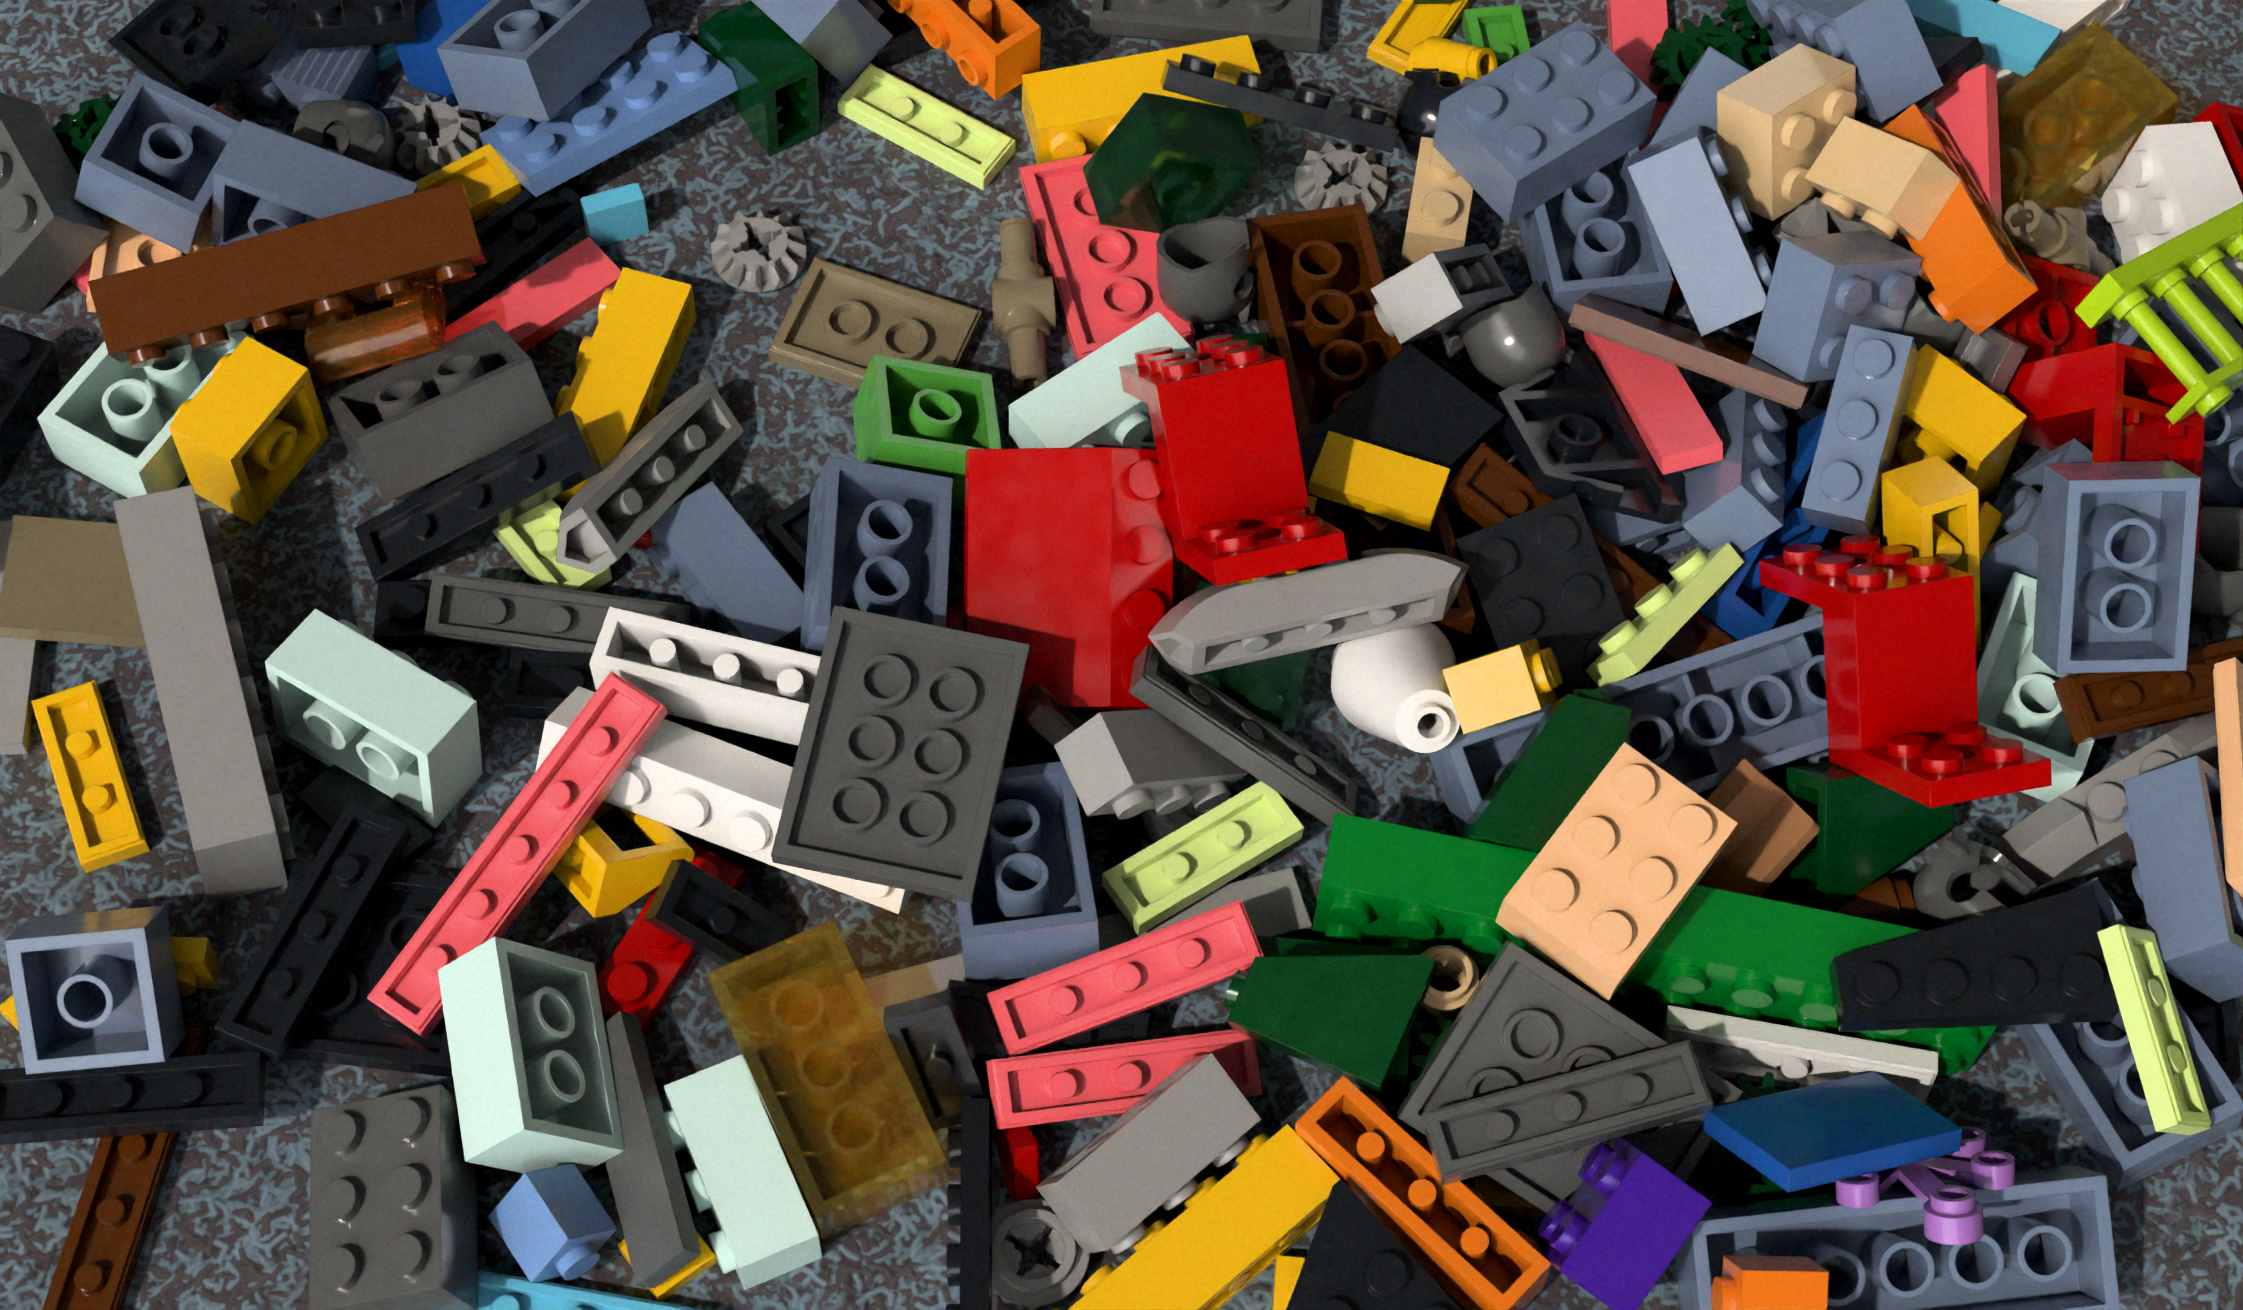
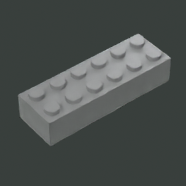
M192 485L113 501L191 842L208 904L288 884L283 861L295 859L296 855L267 733L263 724L255 683L250 671L239 618H237L230 581L220 548L212 508L210 506L198 509Z

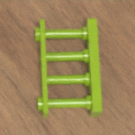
M2243 202L2108 272L2074 310L2090 329L2114 316L2119 322L2127 320L2176 376L2188 392L2165 415L2173 425L2195 412H2198L2202 418L2208 417L2234 395L2233 390L2243 385V348L2185 283L2189 278L2188 276H2191L2196 282L2202 279L2243 325V285L2222 263L2226 256L2232 262L2239 259L2243 263ZM2151 296L2158 302L2164 299L2222 364L2221 368L2210 374L2206 372L2147 304Z

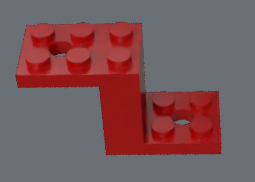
M2017 251L2039 290L1992 324L1997 329L2028 347L2003 394L2018 410L2027 415L2017 441L2053 451L2075 438L2092 452V462L2174 461L2201 478L2195 554L2199 553L2205 418H2202L2198 412H2195L2174 425L2168 420L2165 415L2188 390L2156 353L2119 342L2096 347L2097 326L2090 329L2074 310L2099 283V276ZM2039 317L2048 325L2047 336L2041 329Z
M1224 334L1197 340V351L1173 353L1172 347L1152 348L1135 353L1136 363L1119 366L1123 391L1145 402L1149 407L1175 557L1216 586L1348 558L1344 532L1325 522L1320 516L1311 514L1284 358L1263 351L1262 345L1250 346L1248 345V340H1234L1233 334Z
M1875 535L1846 536L1840 539L1841 547L1823 550L1822 546L1816 544L1790 545L1783 548V556L1759 560L1760 585L1820 607L1823 610L1830 762L1929 808L2052 785L2050 758L2023 748V742L2020 740L1999 738L1987 733V727L1978 724L1974 580L1972 574L1948 567L1945 558L1913 555V549L1908 546L1880 544V537Z

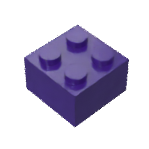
M1621 1137L1613 1138L1609 1145L1600 1142L1586 1157L1578 1172V1176L1583 1179V1182L1568 1203L1560 1199L1547 1212L1537 1231L1543 1237L1538 1245L1542 1249L1541 1254L1558 1271L1611 1309L1637 1310L1709 1209L1712 1202Z

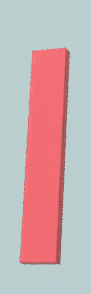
M611 671L368 995L367 999L426 1040L444 1016L438 970L494 936L503 937L669 713L665 706Z

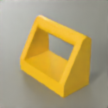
M603 801L552 869V872L591 916L597 918L617 914L659 886L672 860L684 858L691 863L695 852L672 827ZM617 807L653 846L622 851L595 820Z

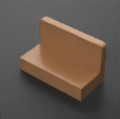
M1744 758L1706 799L1710 804L1736 821L1738 825L1724 849L1697 885L1759 897L1818 834L1820 825L1776 782Z

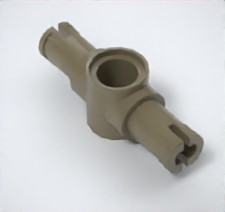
M2030 200L2023 201L2024 207L2019 203H2015L2007 209L2004 215L2005 230L2011 236L2021 240L2025 250L2031 256L2099 276V282L2108 272L2115 269L2111 258L2099 252L2096 243L2087 235L2086 217L2082 210L2071 207L2042 210L2036 202Z
M1013 217L1003 220L999 226L1002 264L998 270L997 279L991 280L994 332L1002 333V339L1009 348L1013 389L1019 393H1029L1048 381L1045 342L1050 337V330H1055L1056 328L1055 296L1052 276H1045L1043 267L1037 261L1033 221L1025 217Z

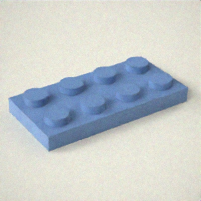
M677 30L673 33L656 36L648 42L645 48L623 59H616L600 74L598 81L582 90L565 106L564 112L550 121L538 122L531 118L505 115L497 121L495 126L478 135L482 145L485 146L490 143L520 184L535 197H538L739 89L732 69Z

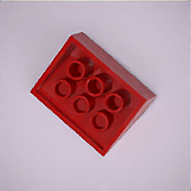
M1116 447L967 450L965 455L963 631L1030 645V656L1017 710L1100 713L1152 709L1131 695L1129 688L1134 660L1148 644L1155 647L1148 638V634L1160 619L1173 608V541L1156 450Z

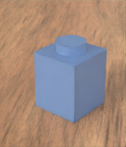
M574 1163L525 1172L488 1216L531 1283L561 1276L564 1280L568 1281L585 1274L599 1261V1249L617 1230Z

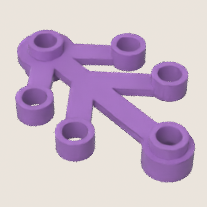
M1960 1126L1962 1128L1960 1151L1836 1181V1201L1840 1205L1850 1208L1874 1206L1879 1203L1880 1194L1899 1179L1924 1203V1235L1927 1239L1944 1245L1971 1244L1983 1237V1206L1979 1201L1975 1200V1192L1971 1188L1960 1185H1945L1939 1178L1970 1183L1982 1189H2006L2015 1184V1158L2007 1152L1987 1151V1133L1984 1130L1976 1127Z

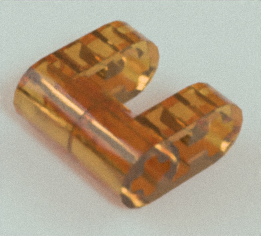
M438 277L413 283L415 289L413 293L394 299L393 306L358 316L354 304L353 309L329 317L318 318L316 317L315 310L309 311L305 331V348L310 366L319 382L323 385L442 350L445 339L447 302L443 286L439 284Z

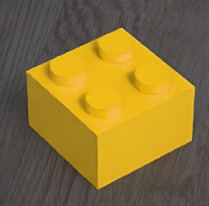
M248 336L243 339L232 353L224 355L218 361L211 378L193 399H188L180 405L169 426L190 484L193 486L194 493L254 526L329 437L309 369Z
M1926 343L1918 351L1919 360L1889 471L1939 455L1978 488L1980 504L1999 485L2027 415L2018 410L2007 397L1993 392L1967 373L1956 360L1945 357Z

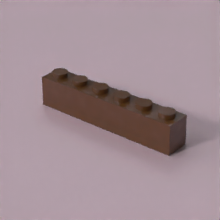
M458 181L87 282L109 356L120 363L129 361L131 368H141L167 360L166 350L191 344L193 351H204L223 346L230 342L229 333L253 327L255 334H266L285 329L292 325L291 316L315 310L316 317L318 318L338 315L354 308L353 299L375 293L378 301L400 298L415 291L413 283L438 277L439 284L459 282L475 276L474 267L486 264L487 260L467 191L462 182Z

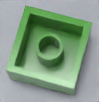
M872 354L852 407L857 461L953 478L951 508L965 510L966 451L969 449H1002L992 374Z

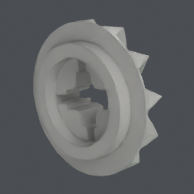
M425 93L422 102L411 104L403 101L401 113L398 116L388 117L396 144L394 160L404 169L416 174L429 175L479 149L481 144L478 135L482 133L480 121H478L473 111L460 109L459 104L451 93L442 100L433 99L429 94ZM430 121H435V124H438L440 129L437 146L432 145L431 139H428L426 134L427 125H429Z
M1327 140L1321 150H1307L1302 163L1296 167L1294 178L1295 193L1306 210L1364 203L1367 217H1369L1385 201L1388 189L1387 167L1381 166L1376 162L1373 150L1363 153L1356 150L1353 142H1349L1345 147H1334ZM1353 172L1351 185L1343 181L1330 187L1332 173L1341 177L1346 173L1350 174Z
M761 206L757 214L745 216L737 210L732 222L729 224H719L717 236L714 242L711 243V255L716 272L729 285L748 292H769L786 286L800 274L807 259V246L802 226L793 225L786 212L775 216L768 214L763 206ZM753 236L754 240L758 239L762 245L768 244L769 261L755 249L749 250V237Z
M1020 1200L1005 1206L992 1217V1289L1000 1296L1004 1304L1012 1302L1026 1306L1030 1310H1035L1040 1306L1052 1303L1061 1305L1064 1299L1077 1286L1082 1285L1088 1268L1090 1253L1086 1254L1046 1200ZM1046 1233H1048L1046 1258L1053 1263V1267L1036 1264L1030 1272L1026 1271L1021 1277L1022 1254L1015 1249V1245L1017 1247L1022 1245L1026 1248H1032L1037 1241H1042Z

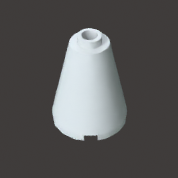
M1433 623L1340 642L1334 649L1331 659L1330 688L1332 698L1343 716L1355 727L1412 751L1431 753L1447 746L1456 736L1460 726L1442 671L1456 665L1455 654L1446 636Z

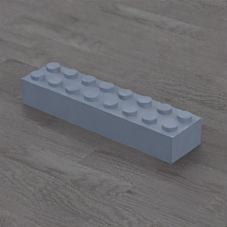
M1823 613L1593 689L1611 695L1613 697L1612 705L1632 709L1626 744L1699 796L1713 792L1744 758L1765 774L1829 752ZM1553 703L1540 710L1466 734L1456 735L1444 748L1428 753L1458 837L1460 830L1546 710Z

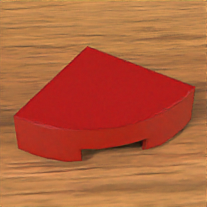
M1029 1126L995 1130L1000 1164L1012 1202L1040 1198L1041 1194L1036 1188L1040 1184V1144Z

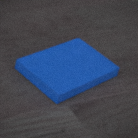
M1874 1071L1712 1107L1710 1112L1705 1113L1703 1130L1788 1193L1953 1154L1960 1151L1962 1128Z

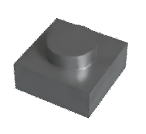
M1993 325L1979 335H1976L1967 327L1951 358L1956 360L1967 373L1993 392L2003 395L2028 347Z

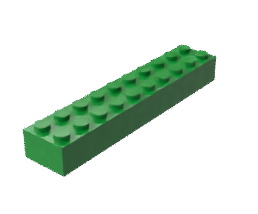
M1335 812L1310 939L1414 949L1413 955H1420L1433 946L1452 945L1464 950L1472 957L1478 968L1479 980L1482 979L1501 947L1508 940L1591 993L1495 922L1503 899L1539 853ZM1701 885L1694 887L1607 1003L1611 1007H1619L1628 1003L1653 1008V1012L1662 1018L1665 1016L1667 1006L1670 1005L1938 1052L1937 1074L1940 1075L1955 1074L1959 1071L1968 1072L1997 1027L1980 1026L1839 1032L1828 969L1833 958L1922 933L1925 930Z

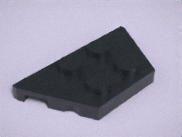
M1580 350L1572 354L1569 366L1558 372L1547 367L1533 374L1530 381L1516 383L1498 392L1494 408L1504 415L1501 429L1538 494L1559 499L1576 492L1580 504L1662 524H1674L1681 504L1588 350Z
M1342 1179L1333 1185L1286 1310H1461Z

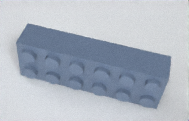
M2074 1165L2015 1172V1184L2012 1187L2000 1190L1982 1189L1970 1183L1942 1180L1945 1185H1960L1971 1188L1975 1192V1200L1979 1201L1983 1206V1237L1977 1242L1966 1245H1944L1927 1239L1924 1235V1203L1905 1185L1890 1186L1880 1194L1878 1204L1867 1208L1842 1206L1836 1201V1193L1709 1207L1675 1255L1680 1310H1712V1283L1716 1276L1722 1277L1723 1255L1809 1257L1829 1272L1827 1310H2121L2107 1177L2104 1174Z

